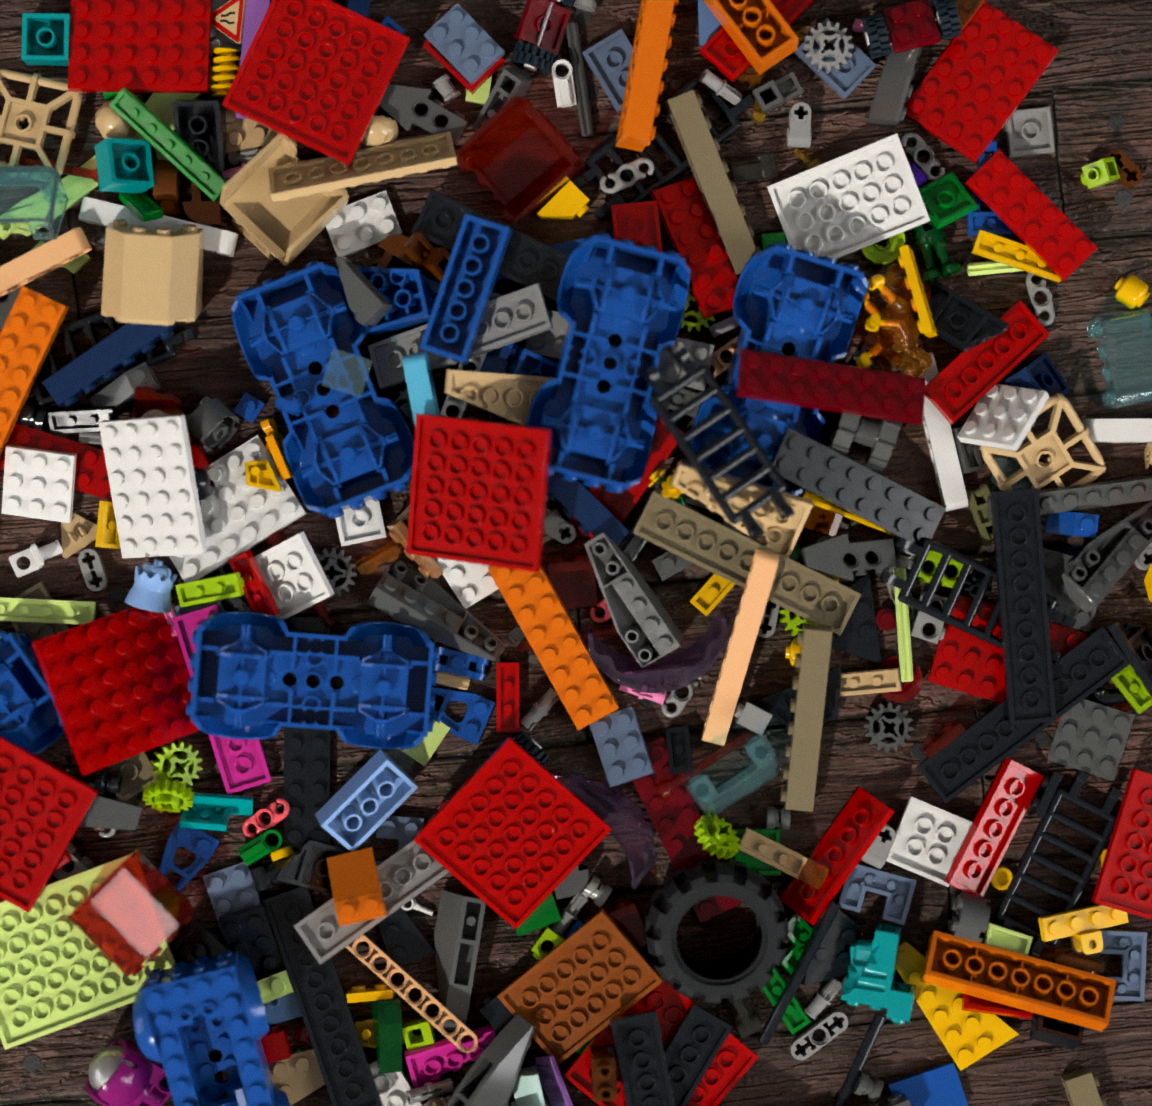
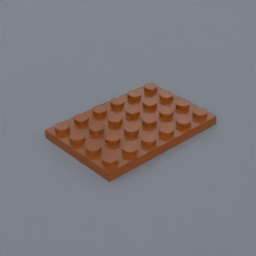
M602 909L500 991L497 998L513 1016L518 1013L536 1026L532 1035L533 1039L548 1055H554L558 1066L610 1024L609 1019L622 1015L662 983L663 979Z

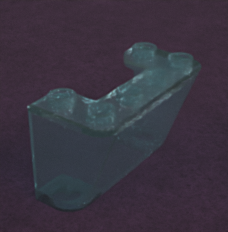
M0 166V223H28L34 240L57 239L68 203V197L57 170L50 166ZM43 226L47 228L49 232L42 233L38 231L36 227Z
M1143 308L1090 320V325L1087 326L1090 339H1094L1095 342L1100 344L1097 350L1099 358L1103 359L1104 362L1103 378L1109 385V387H1106L1105 393H1102L1103 403L1105 406H1108V411L1151 402L1152 319L1149 310Z
M756 734L746 743L745 749L753 764L717 788H714L706 774L693 775L683 782L704 814L710 813L713 816L714 814L721 813L779 774L781 764L764 734L762 736Z

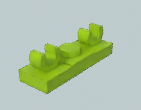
M239 572L175 585L180 607L228 599L245 594L243 589L245 586L244 579L240 577Z

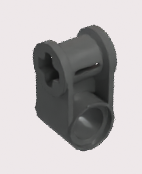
M545 507L543 534L563 544L572 542L577 535L575 527ZM569 527V533L572 534L571 538L566 537L562 539L560 529Z

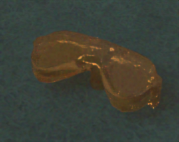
M745 71L734 83L730 82L735 89L739 88L744 81H749L752 86L758 87L761 83L762 75H759L757 72L747 73Z

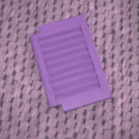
M554 1055L535 1057L536 1061H534L550 1105L573 1106Z

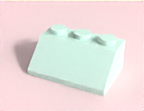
M535 1065L520 1069L512 1091L515 1101L511 1102V1106H545Z

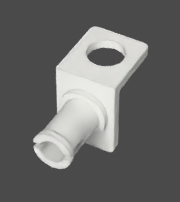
M58 540L40 548L34 543L30 548L16 553L8 559L16 577L20 578L41 569L44 566L45 560L62 554L63 550ZM27 557L30 560V567L26 570L18 568V558Z

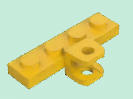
M1100 904L1038 918L1042 941L1047 942L1070 936L1073 949L1076 952H1083L1085 955L1099 953L1103 950L1102 933L1099 929L1129 923L1127 912Z

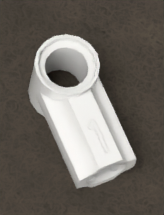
M565 59L557 60L552 66L551 74L557 108L577 105L572 66ZM564 66L568 69V74L560 77L555 72L556 68Z

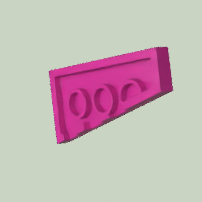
M489 1025L473 1030L478 1036L479 1043L477 1048L469 1053L461 1051L447 1038L436 1041L434 1044L404 1051L414 1089L422 1087V1085L429 1081L432 1083L441 1079V1075L450 1070L454 1072L460 1069L461 1065L469 1060L472 1062L477 1060L496 1037L493 1026ZM470 1035L463 1036L461 1040L463 1047L467 1049L472 1048L474 1038Z

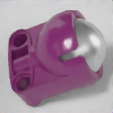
M120 1039L119 1041L112 1042L106 1048L100 1050L90 1062L86 1092L92 1100L102 1106H163L171 1096L167 1079L162 1080L166 1076L163 1063L149 1060L142 1053L140 1047L130 1040Z

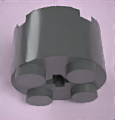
M209 396L203 398L199 403V407L185 417L189 435L207 452L213 451L211 448L214 446L220 448L225 445L237 430L234 427L235 423L239 424V418L220 399H211Z
M961 892L957 897H953L950 909L954 912L952 919H949L947 922L946 933H950L954 937L981 943L983 938H979L981 932H986L991 907L986 906V904L990 903V899Z

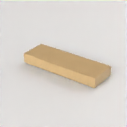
M900 667L841 673L839 697L902 691Z
M747 827L739 842L741 845L739 850L797 879L800 878L809 860L808 857Z

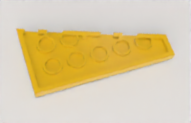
M906 941L899 944L896 970L905 984L916 985V1002L960 1071L1019 1035L997 1015L962 1010V993L920 982L925 956Z

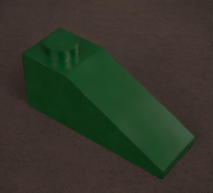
M400 999L372 1003L378 1074L401 1072L402 1015Z

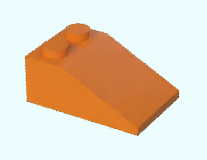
M372 847L326 858L339 926L344 927L388 916Z

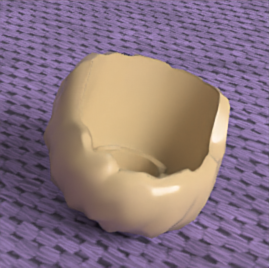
M113 99L109 102H104L95 114V124L104 139L132 138L135 135V129L109 106Z
M374 115L361 143L369 148L390 144L398 136L399 130L396 120H392L390 117L386 118L383 115Z

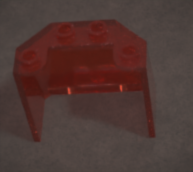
M524 96L512 97L455 152L458 166L464 171L467 169L475 171L478 175L476 178L479 183L485 188L488 186L493 192L492 197L500 205L503 204L502 216L509 223L513 222L514 224H519L585 167L584 163L576 155L577 151L549 118L541 110L537 111Z
M136 849L67 918L127 977L131 974L135 977L144 968L142 963L148 957L154 959L162 951L160 945L166 939L169 942L173 940L179 933L177 928L182 923L186 925L195 916L192 912L196 908Z

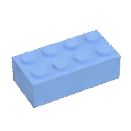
M380 749L315 816L327 832L350 852H353L418 786L404 769Z

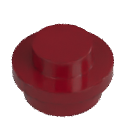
M883 608L877 612L875 617L876 625L881 630L890 631L897 626L896 612L893 609Z

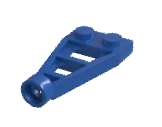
M992 142L978 160L976 172L997 152V142ZM971 190V197L978 207L977 210L967 214V236H977L979 230L995 235H1014L1015 233L994 212L981 211V199Z
M431 686V693L442 696L444 701L438 711L429 708V716L433 717L439 724L441 721L450 727L449 731L455 736L478 745L495 702L475 693ZM451 701L464 702L467 705L466 714L459 723L454 722L445 713V708Z
M179 819L168 838L151 895L157 914L161 915L166 905L210 861L221 840L202 829L180 828ZM180 846L196 855L195 861L186 869H181L174 864V856L177 848ZM169 869L181 875L180 881L173 889L163 885V880ZM157 897L162 898L163 903L160 902L159 900L155 899V898H157Z

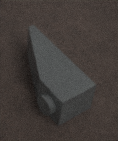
M516 66L504 68L472 128L489 140H492L525 96L533 78Z
M337 256L335 261L349 307L355 313L354 318L362 325L376 326L393 305L349 258Z
M144 362L123 373L89 400L93 407L115 406L117 412L162 388L152 368Z

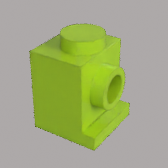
M1114 157L1102 158L1082 167L1083 172L1080 174L1082 183L1085 186L1087 185L1088 189L1097 188L1121 179Z
M425 1018L402 1024V1044L406 1043L407 1050L435 1043L436 1035L433 1025ZM420 1029L421 1033L414 1034L413 1030Z

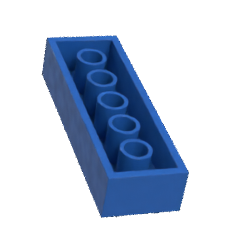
M468 214L464 215L420 345L423 351L468 365L512 235L510 228Z

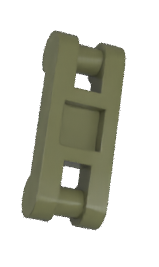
M984 483L975 490H966L968 505L979 532L981 543L986 547L991 545L994 539L993 532L988 533L986 527L992 525V521L988 519L987 497L990 496V491L987 484ZM983 497L985 503L977 505L975 499Z

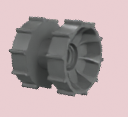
M837 412L827 447L845 456L852 442L867 446L869 448L865 460L866 467L883 472L895 447L901 422Z

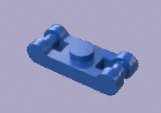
M434 646L439 648L438 662H433L432 670L485 681L486 674L484 671L486 665L489 664L488 659ZM441 655L448 656L446 665L439 663ZM470 661L477 663L475 671L469 670Z

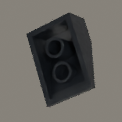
M224 98L178 99L172 102L175 133L215 170L225 171L226 113L225 107L222 106Z
M1033 1013L1029 1038L1074 1050L1083 1041L1084 1027Z

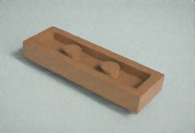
M392 520L387 525V528L391 531L389 534L392 539L397 543H401L405 548V555L412 561L415 560L419 565V572L424 577L438 578L444 573L432 557L406 554L408 528L401 520Z

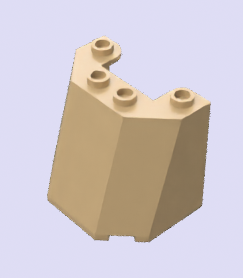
M279 133L223 185L220 204L233 217L231 220L233 225L267 258L271 260L277 258L282 265L287 267L347 205L349 195L345 188H340L332 192L325 191L312 194L311 196H300L287 201L273 202L270 192L268 168L302 162L297 157L296 141Z
M115 219L113 222H110L106 226L101 315L115 317V321L121 323L169 326L174 325V321L195 322L202 311L204 229L197 228V225L184 224L183 228L178 229L177 232H171L169 228L165 227L146 230L145 226H132L127 224V220Z

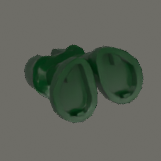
M932 221L928 222L930 229L924 232L923 225L912 228L913 241H915L916 246H919L924 263V272L920 275L922 283L941 278V275L944 278L963 270L961 263L950 260L945 248L949 244L945 240L947 236L942 228L937 229ZM930 246H934L941 274L935 265Z

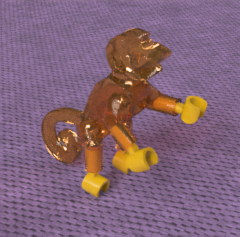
M895 263L885 270L884 277L877 274L867 280L869 283L868 288L872 291L878 288L881 292L880 295L888 304L884 309L880 310L873 301H869V293L866 291L863 304L870 318L866 320L865 328L869 331H877L879 326H881L883 338L877 340L865 353L857 358L856 363L860 368H868L873 364L870 359L873 360L880 353H891L901 357L895 366L896 369H903L899 374L920 377L931 367L932 359L925 350L918 348L919 332L910 311V299L913 298L912 292L909 290L904 297L897 296L889 286H884L885 281L893 288H902L905 285L904 277H895V273L906 277L905 268L902 269L899 263Z

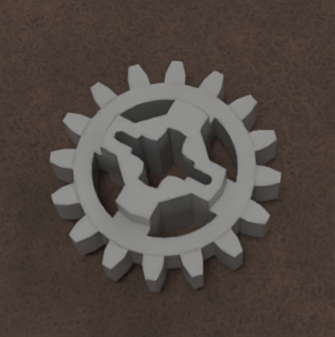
M827 21L825 27L818 23L817 31L814 28L810 29L809 33L811 36H806L804 39L809 44L803 45V50L808 51L804 58H811L812 60L809 65L810 67L816 64L818 65V72L825 68L826 73L829 74L831 68L838 72L840 69L839 64L844 67L847 65L845 58L851 59L852 54L848 51L854 48L853 44H848L852 39V35L845 36L847 28L839 30V23L831 27L830 21ZM824 33H832L834 35L826 36ZM814 41L815 44L818 46V51L816 54L813 50ZM840 41H842L843 44V54L841 53L842 51L839 49ZM834 42L832 49L822 53L825 45L827 46ZM831 59L833 62H825L822 60Z

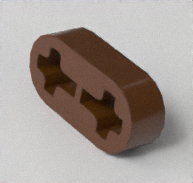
M1113 149L1105 154L1103 158L1118 156L1117 162L1121 166L1120 168L1117 165L1121 178L1118 181L1123 186L1131 188L1140 183L1142 180L1141 170L1121 150ZM1134 172V180L1127 181V173Z

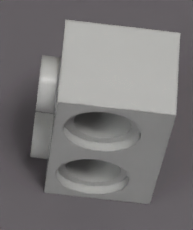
M922 591V592H921V595H920V598H919L920 601L922 600V598H923V596H924V594H925V591ZM934 594L931 603L938 601L942 611L947 598ZM916 609L915 618L912 619L910 634L913 637L938 644L939 640L942 641L946 628L943 627V621ZM926 623H931L934 628L933 633L929 636L923 633V626Z
M743 700L742 704L738 702L736 705L734 721L762 736L772 714Z

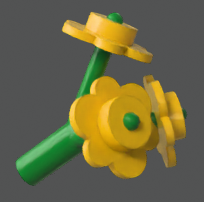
M666 467L663 471L660 469L652 471V476L650 477L652 482L648 487L650 488L658 480L663 489V497L669 498L672 496L677 503L688 508L684 492L672 485L674 475L668 476L667 481L661 477L668 468Z

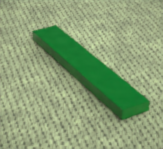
M126 87L122 88L109 106L209 198L216 201L221 195L223 185L228 181Z

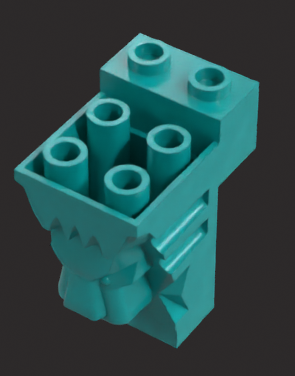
M879 923L873 939L858 940L850 946V963L848 974L844 980L841 1000H845L846 1004L852 1006H860V1003L867 1004L869 1008L874 1010L888 1008L886 1018H891L893 1023L905 1024V1021L910 1022L916 985L894 982L902 927Z

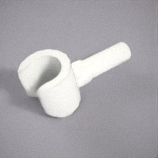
M415 898L410 900L412 902L411 907L402 906V909L406 911L415 909L431 916L434 910L416 903Z

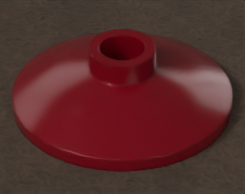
M899 656L887 659L879 669L900 667ZM912 660L914 680L901 683L902 691L881 693L884 697L894 702H906L913 699L920 692L923 684V675L915 661Z

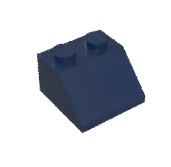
M1046 353L1005 380L1008 386L1044 390L1048 393L1049 397L1055 396L1057 393L1065 396L1071 391Z

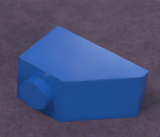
M1078 512L1047 514L1045 533L1096 538L1099 515Z

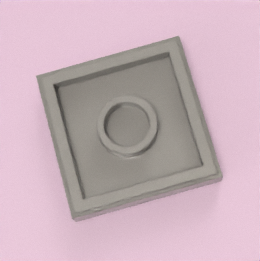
M1051 106L1016 110L1005 124L1008 158L1055 153Z

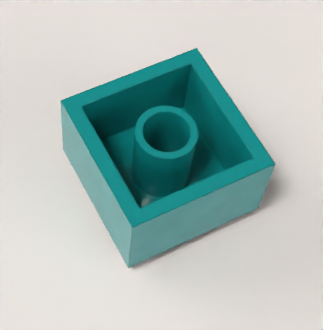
M22 13V61L27 65L69 66L71 15Z
M106 138L95 145L100 191L142 194L155 186L150 143L147 140Z

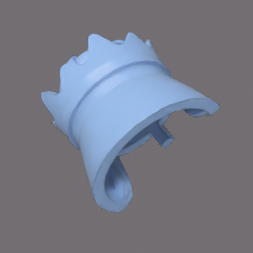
M154 559L153 563L144 562L140 569L138 566H135L134 585L128 592L124 602L130 606L147 611L170 613V592L178 575H171V570L166 565H163L162 560Z

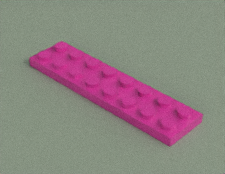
M218 604L172 618L190 677L194 675V668H190L191 653L194 654L196 650V644H192L193 630H197V625H201L207 617L220 612ZM209 735L227 795L272 781L260 740L231 739Z

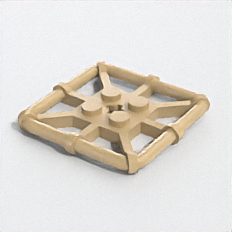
M0 69V91L6 99L2 115H0V144L14 146L10 162H0V171L8 172V175L11 176L21 175L44 181H58L61 179L60 176L65 169L72 139H75L76 136L74 130L82 104L83 92H69L68 82L45 78L41 74L34 73L31 75L8 69ZM2 78L29 83L30 86L26 100L12 97ZM40 86L66 91V93L48 104L35 102ZM72 100L65 129L49 126L52 112ZM28 119L29 126L22 130L19 123ZM47 133L63 136L55 168L43 150ZM22 148L36 151L48 172L19 166Z
M1057 393L1055 396L1049 397L1039 413L1040 415L1054 406L1048 429L1037 436H1034L1031 430H1029L1026 435L1029 441L1020 446L1017 451L980 445L979 450H981L985 463L997 480L999 490L1012 491L1011 485L1027 476L1032 484L1031 489L1038 488L1040 490L1051 481H1054L1057 488L1065 487L1059 476L1071 468L1084 469L1091 472L1070 486L1092 483L1102 473H1105L1107 466H1105L1101 453L1089 435L1090 430L1087 426L1083 425L1071 403L1063 394ZM1062 408L1076 430L1074 434L1063 441L1060 440L1056 433ZM1082 440L1095 463L1073 460L1066 449ZM992 454L1015 457L1021 469L1009 477H1005ZM1042 454H1049V456L1046 458V463H1043L1042 461L1039 462L1040 456Z

